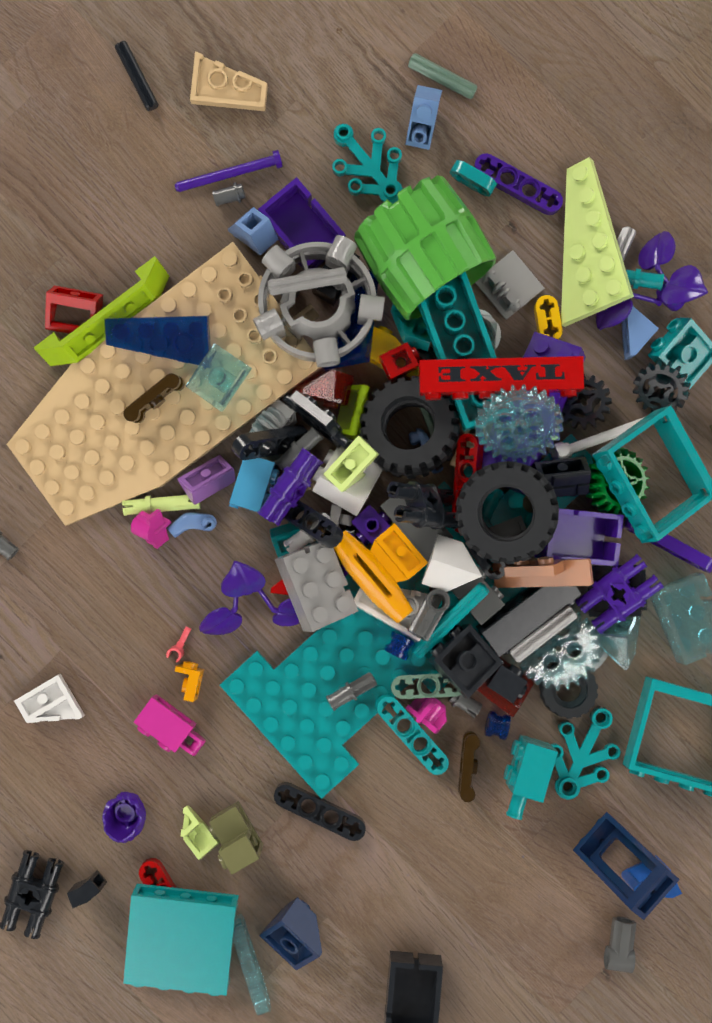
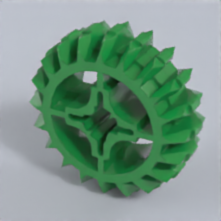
M619 448L614 452V455L638 498L644 500L647 498L644 490L650 488L646 485V480L651 477L644 473L648 467L641 466L643 459L636 457V452L628 451L626 448ZM592 458L593 464H589L591 480L589 492L586 494V497L593 498L590 505L598 507L597 511L601 513L624 515L617 498L610 491L608 482L597 468L595 459Z

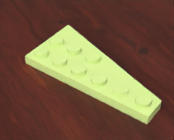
M590 157L569 167L566 175L561 324L564 327L634 297L594 161Z

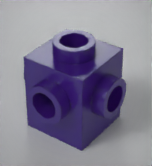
M371 505L366 507L351 521L358 531L356 536L365 546L369 543L372 545L374 540L386 531L392 522L383 511L378 514Z

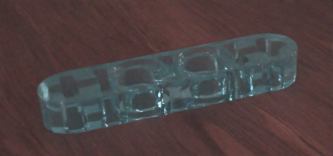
M238 914L235 916L233 942L254 1009L259 1016L271 1012L270 998L245 919L242 914Z

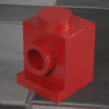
M408 342L379 356V361L390 382L395 381L397 377H402L418 369V362L421 360L416 348H410ZM398 359L405 360L406 365L403 367L397 366L396 361Z

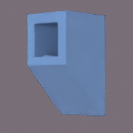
M417 86L405 145L430 149L442 90Z
M254 207L228 228L232 235L259 255H262L278 240L270 219Z

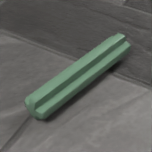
M416 53L409 60V68L468 99L474 97L477 91L476 84Z

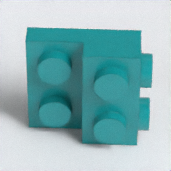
M680 317L673 319L667 325L668 332L664 337H659L652 342L650 346L652 351L648 356L655 364L658 360H661L663 366H666L669 361L672 362V368L674 369L681 366L679 373L688 374L684 382L691 383L690 390L712 364V341L692 318Z

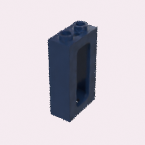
M608 812L597 820L593 828L573 849L623 903L643 920L680 880ZM615 840L622 842L652 871L635 891L602 859V854Z

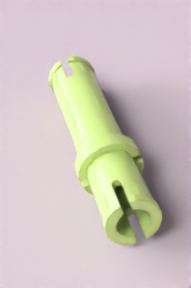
M150 495L145 496L144 499L122 500V506L125 507L122 508L124 516L139 514L141 511L151 514L156 509L161 510V512L201 509V503L194 505L187 495L152 498Z

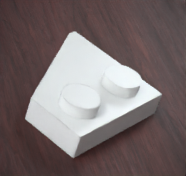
M61 674L14 701L26 723L80 719L85 716Z

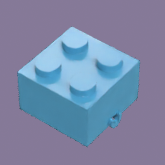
M262 458L242 460L229 506L236 509L241 507L258 512L270 496V487L274 486L278 477H280L276 463Z

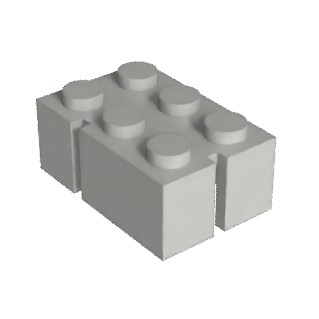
M314 542L300 548V550L274 559L303 631L314 632L358 612L350 589L345 590L343 587L348 584L334 548H327L319 542Z

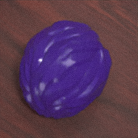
M121 792L116 798L106 803L102 814L106 835L117 843H126L132 841L140 834L145 825L146 811L137 794Z

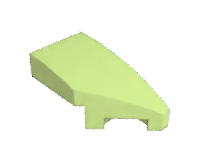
M186 806L183 808L184 822L183 829H181V837H183V840L197 859L200 860L215 848L220 841L212 837L209 827L190 806Z

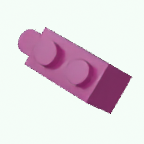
M157 694L151 697L134 721L138 725L137 729L139 732L147 737L153 736L158 740L157 744L168 752L172 750L175 753L181 747L190 755L196 756L206 742L201 735L193 730L197 723ZM188 736L194 739L191 745L185 742Z

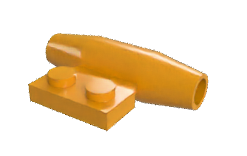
M395 523L374 540L370 550L345 530L343 532V539L334 547L336 555L345 570L369 599L391 619L399 623L413 609L397 583L409 580L428 562Z

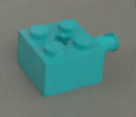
M521 734L518 740H514L511 748V755L514 756L511 765L507 764L504 772L506 784L513 793L508 811L506 812L507 816L522 820L527 799L541 803L544 802L558 751L548 742Z

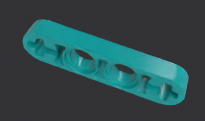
M390 694L379 696L375 702V709L380 717L430 773L434 775L443 774L449 765L447 756L394 696ZM393 701L391 707L397 713L394 717L387 710L382 712L384 709L383 702L391 703ZM401 719H408L410 721V728L407 731L401 732L397 729V724ZM419 737H423L427 741L425 748L422 750H416L413 745L414 741ZM431 752L437 759H440L441 765L438 767L433 765L432 760L427 754Z

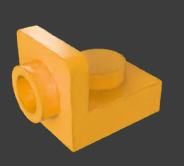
M183 661V664L175 666V672L189 675L188 678H184L181 692L185 693L183 700L194 702L198 699L204 669L198 668L197 663Z

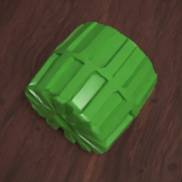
M439 175L435 176L432 180L430 177L421 179L413 190L410 185L398 192V201L395 203H391L389 200L383 202L375 209L374 215L366 217L360 224L354 236V241L376 281L406 320L422 317L418 305L446 283L466 272L472 286L494 266L496 255L475 217L446 179Z

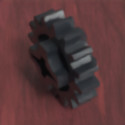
M658 360L655 367L650 362L647 364L646 370L642 368L639 371V377H636L633 382L637 385L633 389V393L639 394L636 399L637 403L644 402L643 410L650 407L652 408V413L654 410L671 405L676 412L677 407L682 408L684 406V400H687L690 395L687 390H689L691 383L684 382L688 374L679 373L681 366L674 369L672 368L671 361L666 366H663L662 361ZM649 379L648 384L650 386L646 389L645 383L646 380ZM678 387V395L675 398L674 390Z
M584 374V387L594 390L583 389L580 392H576L577 396L572 397L568 403L566 401L560 416L565 415L563 419L565 424L572 421L573 429H576L578 424H581L583 430H586L587 424H591L593 428H596L595 421H605L603 413L610 414L611 410L606 405L612 404V398L606 397L610 394L609 388L603 389L605 385L603 380L596 383L594 375L589 380H586ZM585 398L588 405L583 406L580 400ZM601 401L599 409L594 413L595 406ZM578 413L584 415L585 417L581 418L576 417L574 415Z

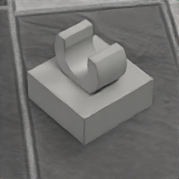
M332 504L330 520L337 526L341 524L351 527L353 516L341 514L342 508Z

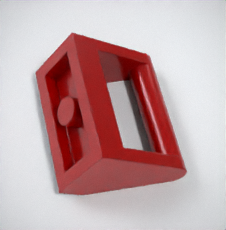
M54 285L46 292L45 329L70 334L79 325L54 321L57 304L90 310L91 318L102 310L103 294Z

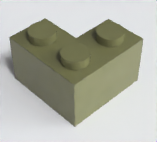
M239 801L211 817L209 821L210 826H208L212 837L215 840L219 839L221 843L218 859L225 870L228 869L231 875L260 858L263 843Z

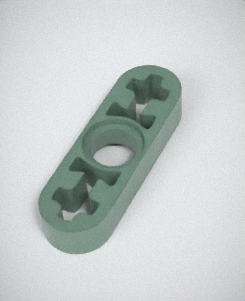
M441 674L402 675L396 677L391 684L393 695L399 699L456 697L461 695L457 689L456 692H452V688H443L444 694H439L440 682L438 678L442 677ZM429 678L435 682L436 688L433 693L426 694L422 691L421 683L424 679ZM443 678V682H442V683H449V682H450L448 679H444V678ZM412 679H418L416 687L419 695H413L414 689L406 690L405 695H401V692L395 689V685H399L400 680H405V684L412 685L414 684Z

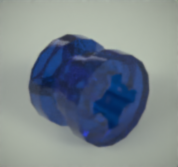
M392 631V639L385 646L384 650L407 661L409 657L408 651L411 647H414L416 642L400 633Z
M489 711L485 724V736L491 737L495 735L501 740H506L510 729L511 716L507 714L500 716L494 711Z

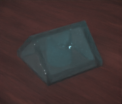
M214 343L186 384V387L223 412L252 368Z

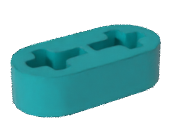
M456 160L450 170V175L454 179L483 196L489 197L497 185L493 178L461 160Z

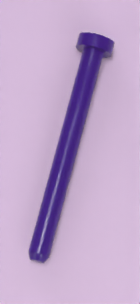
M279 150L272 151V156L179 181L175 184V189L178 192H182L275 165L277 169L282 168Z

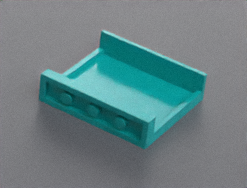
M137 883L131 895L123 984H129L134 987H155L159 990L173 989L182 990L185 993L199 992L208 993L211 996H227L239 895Z

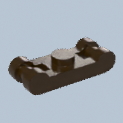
M169 373L126 407L123 413L124 418L134 423L143 422L145 413L148 410L160 407L166 401L164 398L173 390L181 391L184 388V379L176 374Z
M473 731L465 732L462 738L458 792L464 802H471L476 796L471 784L472 774H477L478 760L474 759V752L480 747V739Z

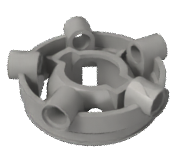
M337 235L332 244L308 242L296 245L286 251L275 245L265 254L262 263L267 267V270L261 280L258 293L260 316L253 319L263 340L271 338L286 353L301 360L316 362L317 367H330L340 364V357L351 352L363 341L372 326L373 320L382 321L385 297L376 296L375 285L368 269L354 255L357 248L355 242L347 237ZM320 259L325 260V265L332 269L345 268L346 274L350 271L358 279L351 283L347 278L345 283L332 285L337 290H341L342 296L340 297L337 312L328 320L315 322L303 316L294 320L290 316L289 309L295 304L297 291L282 295L279 305L282 319H280L275 308L268 311L270 295L268 281L289 277L296 270L295 264L300 262L304 271L297 275L328 270L324 268L308 269L307 260ZM362 286L365 294H361L357 324L363 325V327L350 342L345 332L350 328L351 314L355 313L354 290ZM284 326L300 341L303 335L312 338L314 353L298 350L281 339L286 336ZM338 338L345 344L344 347L339 349L337 345Z

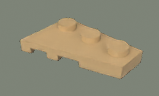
M195 51L190 94L191 104L265 111L268 90L266 82L244 72L232 70L217 60L214 62Z

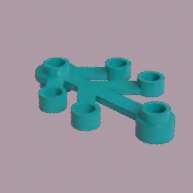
M339 124L334 129L335 143L341 147L347 146L361 165L347 164L343 159H336L332 164L333 173L339 177L344 175L372 177L378 184H363L360 179L353 178L348 183L349 193L354 196L360 194L379 196L382 202L389 200L391 203H395L398 201L397 194L403 189L402 185L397 181L398 163H400L402 158L401 150L397 147H392L388 150L387 161L389 162V168L386 178L380 171L382 147L386 141V132L382 128H375L372 131L371 141L373 147L370 159L354 139L353 129L350 125ZM341 130H346L348 134L346 136H341L339 132ZM376 134H381L383 138L381 140H376L374 136ZM397 153L399 157L397 159L390 158V154ZM341 164L344 166V169L337 171L335 167ZM358 184L360 188L358 190L351 189V185ZM392 187L395 189V192L388 194L386 189Z
M597 707L591 712L590 720L592 724L580 749L574 735V725L569 721H562L558 725V731L564 736L573 762L568 772L562 758L564 755L563 748L556 743L550 744L560 750L555 761V767L559 776L555 781V791L563 799H573L579 794L582 787L596 782L604 783L609 779V771L603 766H597L593 769L592 773L579 777L582 768L607 759L615 760L620 756V748L614 743H608L604 746V749L590 753L601 729L608 728L613 721L611 712L603 707ZM603 713L604 719L598 722L596 720L597 714ZM570 725V731L563 733V726ZM615 747L616 753L610 756L608 754L609 748ZM604 770L605 776L603 778H598V771ZM565 782H571L569 790L563 789Z

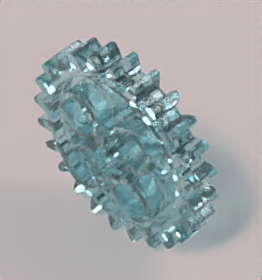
M523 384L521 389L516 391L515 386L511 385L510 392L507 393L503 388H500L501 395L499 397L491 393V402L483 401V409L477 410L478 417L475 418L476 436H478L479 444H484L485 452L492 450L493 458L501 454L503 462L508 457H512V462H516L517 458L521 457L525 463L527 456H531L536 460V453L540 452L546 455V447L554 448L553 440H560L559 432L563 431V416L560 405L555 404L553 396L547 398L546 390L538 394L536 386L527 391L526 385Z
M578 612L576 614L577 618L565 627V629H569L566 635L559 636L556 634L547 641L545 646L538 648L521 661L520 667L522 671L527 670L526 676L528 679L535 676L534 682L536 685L544 681L545 689H548L552 683L556 691H559L561 684H564L567 690H569L570 682L572 681L579 686V677L586 680L589 679L586 671L595 672L592 662L598 663L600 661L596 653H600L601 648L599 645H595L600 642L598 635H594L596 633L595 627H589L590 622L588 618L581 621L582 617ZM559 646L562 650L557 652L555 647ZM578 649L582 651L578 657L569 656L573 650ZM555 661L559 663L555 669H547V665L550 662Z

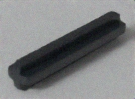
M121 41L115 45L116 52L144 107L149 112L158 108L157 100L127 42Z

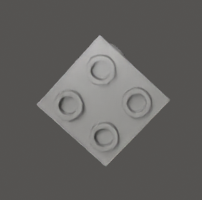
M513 250L476 282V285L505 320L545 289Z

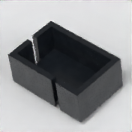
M390 950L384 1023H439L443 976L441 955L418 953V958H414L413 952Z

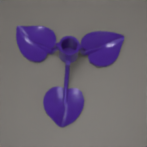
M663 231L649 240L640 251L638 257L640 267L644 270H651L655 267L658 274H664L660 265L668 263L675 253L676 245L673 236L669 232ZM687 265L676 270L672 274L670 281L664 274L662 289H657L656 291L657 299L633 293L634 297L632 298L655 303L657 306L663 304L669 310L677 311L686 302L708 294L700 271L695 266ZM631 298L596 314L597 328L601 331L604 328L613 327L624 321L629 316L633 307Z
M234 561L229 573L221 583L222 593L226 596L234 597L232 609L229 610L228 608L221 607L210 612L201 622L199 630L204 634L224 635L235 631L242 623V616L236 613L238 610V597L250 595L257 591L270 610L275 613L272 617L273 623L279 626H294L300 622L290 598L283 601L278 608L274 607L262 590L266 583L264 575L249 565Z

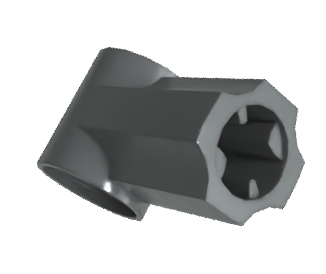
M435 589L424 597L423 604L408 631L419 639L428 642L444 611L449 607L450 597L448 593L441 589ZM433 595H437L442 599L443 604L440 609H436L431 605L430 599Z
M620 916L613 917L610 942L604 951V967L606 970L626 973L634 972L636 959L633 947L637 924L634 920Z

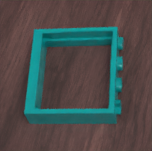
M671 405L654 410L592 454L597 468L604 475L609 484L610 491L617 498L623 514L628 518L635 535L640 539L641 543L659 541L712 500V478ZM653 424L692 493L691 497L655 524L651 521L614 455L616 450Z
M646 676L622 764L630 769L629 773L639 777L649 774L654 776L655 781L664 784L674 781L679 783L678 787L689 791L699 788L703 790V794L712 797V781L636 760L655 690L712 706V694Z

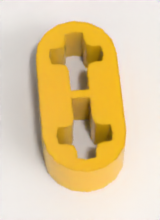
M550 295L541 296L534 305L537 332L544 334V331L548 328L547 322H550L551 330H556L552 337L559 339L562 335V324L557 300ZM544 302H546L548 306H552V308L548 311L549 317L547 318L545 310H540V307L543 305Z

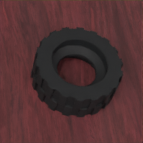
M571 660L555 662L551 664V667L546 668L544 675H541V683L539 684L540 697L544 705L557 716H563L567 719H572V717L578 718L584 713L587 714L589 709L595 705L596 698H598V684L590 670L582 664ZM568 676L575 678L581 687L579 696L570 702L561 700L556 693L558 681Z

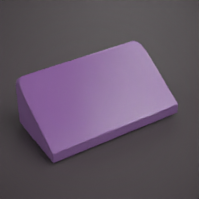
M218 455L177 479L191 502L195 505L235 482V473L231 465L221 455Z

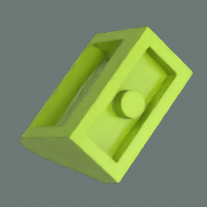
M345 385L337 423L343 429L341 431L342 434L348 439L355 440L360 436V428H362L360 416L365 413L363 406L369 399V386Z

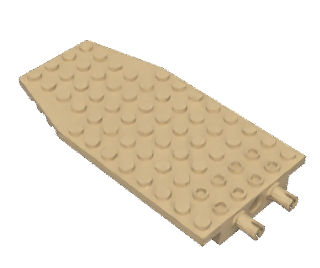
M234 242L230 243L115 330L81 361L72 363L7 443L9 449L65 526L122 503V500L126 501L136 498L146 492L164 486L262 413L263 410L270 407L275 401L285 396L322 368L317 367L316 362L305 361L291 356L278 347L271 338L262 339L253 319L260 316L258 293L263 277L257 275ZM269 295L268 311L275 308L280 319H282L279 303L273 295ZM309 304L295 315L293 319L296 320L303 316L310 321H314L320 316L312 305ZM284 326L286 336L281 338L284 342L298 350L314 353L304 337H302L301 341L298 340ZM169 373L176 374L184 379V388L181 391L173 390L164 398L166 401L160 407L148 410L145 413L143 422L134 423L124 418L125 408Z

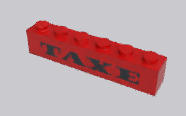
M583 356L419 360V396H425V400H441V395H452L454 400L468 399V395H479V399H494L495 394H506V398H522V394L533 393L534 398L549 397V393H560V397L577 396L576 392L584 389Z

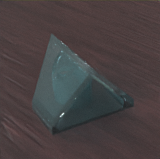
M626 617V621H618L604 631L603 634H600L597 628L605 623L603 621L596 627L593 626L588 634L625 671L629 669L636 655L641 617Z

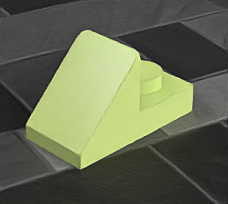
M358 436L323 475L341 492H344L366 475L364 473L365 469L379 454L361 436Z

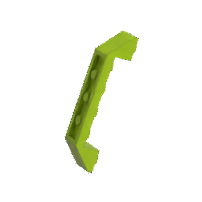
M154 256L135 270L141 279L138 283L62 340L53 332L37 344L34 349L50 366L78 363L94 351L115 330L162 295L170 277Z

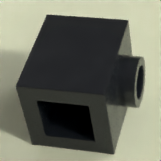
M503 663L485 681L487 687L512 703L517 698L521 699L527 690V680L523 677L524 671L513 664L508 667Z

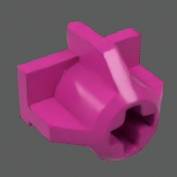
M156 509L151 514L141 511L132 520L131 532L145 539L147 543L158 549L169 540L166 527L171 524V521L164 518L159 509Z
M417 698L406 706V709L417 718V723L424 724L435 734L447 722L446 706L437 698Z

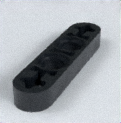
M303 425L244 433L234 440L231 449L241 460L284 454L291 447L290 444L293 441L297 442L308 430Z
M300 500L297 502V507H291L284 517L286 521L327 548L336 547L343 539V531L340 527ZM304 511V514L302 515V517H301L300 519L296 520V517L298 516V514H299L300 512ZM319 520L318 525L310 530L312 524ZM326 530L331 533L330 536L324 534Z
M282 782L276 787L274 800L280 807L351 841H358L365 835V822L360 816L323 798L321 799L319 796L292 783ZM285 789H289V795L294 798L297 797V793L301 794L297 807L292 806L295 800L287 798L284 801L281 799L282 795L278 792H284ZM306 799H311L315 802L316 808L308 813L303 811L301 803ZM329 810L337 812L339 818L337 822L330 824L325 821L324 814ZM343 816L347 817L345 822L353 825L355 822L359 823L358 827L361 831H355L352 834L350 833V827L344 824L343 829L338 828L342 824Z

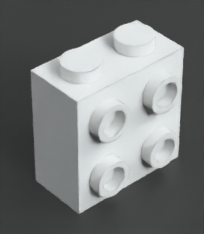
M342 446L340 448L337 447L335 451L330 449L323 461L326 464L325 468L320 466L313 477L316 484L312 491L357 516L383 469L377 463L372 462L365 469L364 473L366 475L344 492H341L323 474L346 449Z

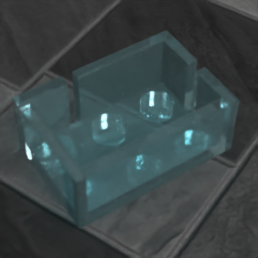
M693 573L663 585L665 588L650 598L676 662L687 665L707 657L706 653L712 654V599L701 600L700 596H712L704 573Z

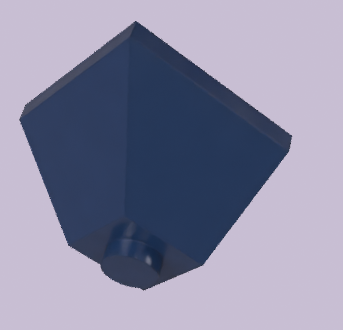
M298 897L288 903L259 935L295 970L314 961L322 954L317 916L310 909L309 905Z

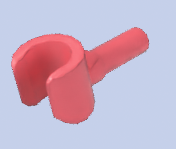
M185 627L177 644L167 651V658L170 657L172 651H176L179 654L176 662L184 656L183 646L191 628Z

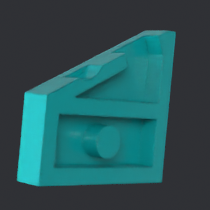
M393 304L391 314L403 343L408 342L411 347L428 351L431 340L423 318L406 320Z

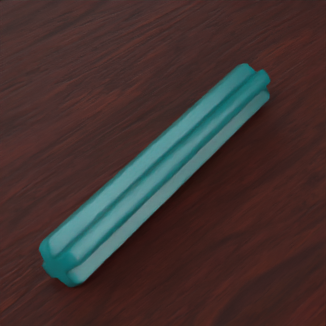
M479 582L438 622L428 642L420 639L412 647V652L418 658H422L488 595L489 589L487 586Z

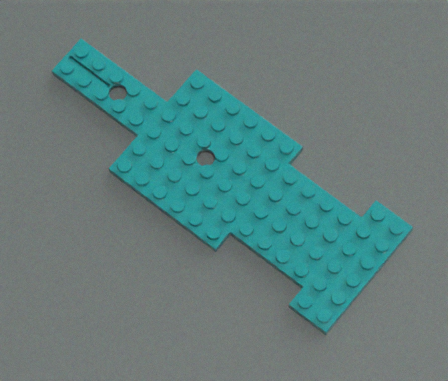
M570 434L562 442L571 444L576 442L577 439ZM586 449L573 453L572 457H570H586L588 465L593 464V457ZM547 454L541 461L553 460L551 454ZM445 481L438 486L439 489L452 490ZM509 489L502 496L504 499H500L492 518L489 519L483 516L486 526L489 528L521 515L526 528H528L532 521L533 513L527 512L523 507V498L526 494L522 495ZM577 496L557 497L559 508L564 509ZM452 504L450 506L443 505L446 512H452ZM445 527L454 537L453 539L463 542L468 550L464 537L460 536V533L456 532L453 528ZM472 557V559H473L474 563L476 564V566H478V567L480 568V566L477 564V562L475 561V559ZM428 564L409 580L398 582L399 587L426 594L430 593L429 586L421 584ZM347 574L345 578L348 585L343 587L345 590L350 589L354 599L360 587ZM487 577L484 580L490 588L494 585L493 579ZM527 587L498 588V590L504 596L501 599L502 602L506 604ZM451 590L448 591L450 597L449 607L444 611L441 619L459 602ZM442 601L440 602L437 609H440L442 607ZM358 607V612L318 629L275 669L257 650L219 685L321 799L359 765V762L343 744L377 714L375 702L379 696L383 694L394 696L391 691L393 680L402 675L440 674L428 661L432 656L430 650L422 658H418L412 652V647L417 641ZM468 613L458 624L460 626L470 624L481 636L476 629L479 623ZM446 634L439 642L444 644L450 637ZM369 672L374 676L377 682L375 687L358 696V700L355 701L353 699L335 711L332 709L326 696L346 686V682L351 683ZM443 677L438 678L441 690L448 683H442ZM427 678L422 681L432 693L435 691L436 684L432 679ZM400 680V684L395 685V689L401 692L408 685L405 684V680ZM386 701L383 702V707H385L388 703Z

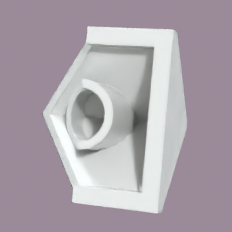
M437 535L421 584L448 592L482 577L463 542Z

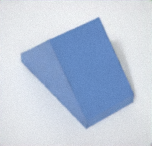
M634 306L629 316L621 322L624 360L633 358L659 329Z

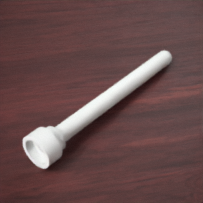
M643 418L571 444L563 442L550 446L551 457L553 460L568 459L572 457L573 453L618 437Z

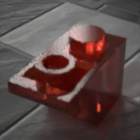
M332 369L323 370L295 387L292 394L296 390L303 396L309 394L316 401L323 402V407L337 410L338 406H348L354 376Z

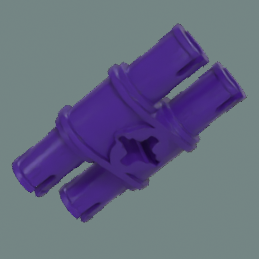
M302 447L291 466L284 467V472L278 477L274 487H270L269 492L271 494L257 513L269 522L280 526V523L291 507H297V502L304 496L306 489L311 487L312 482L310 480L324 462Z
M635 554L633 558L621 567H613L612 571L598 582H593L592 589L576 599L578 607L588 600V603L580 608L584 613H587L588 610L602 600L610 604L608 605L609 609L591 620L594 627L603 621L605 622L597 628L600 634H603L604 631L616 622L626 621V617L641 606L645 607L647 599L665 588L661 582L652 588L650 587L658 581L654 574L637 588L629 585V580L648 567L644 561L634 567V564L642 559L638 554ZM615 587L618 590L623 588L626 591L623 595L625 601H622L620 598L616 600L613 598Z

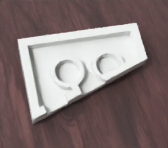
M359 588L354 597L355 604L359 609L415 641H420L408 629L423 604L426 593L401 589L413 611L399 623H396ZM433 595L430 602L437 609L442 599L437 595Z

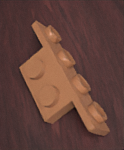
M549 556L541 557L537 560L518 561L515 564H509L504 567L505 576L494 580V585L497 588L590 586L593 584V573L589 558L554 560L553 557ZM493 563V572L498 571L501 573L499 569L502 565L500 563Z

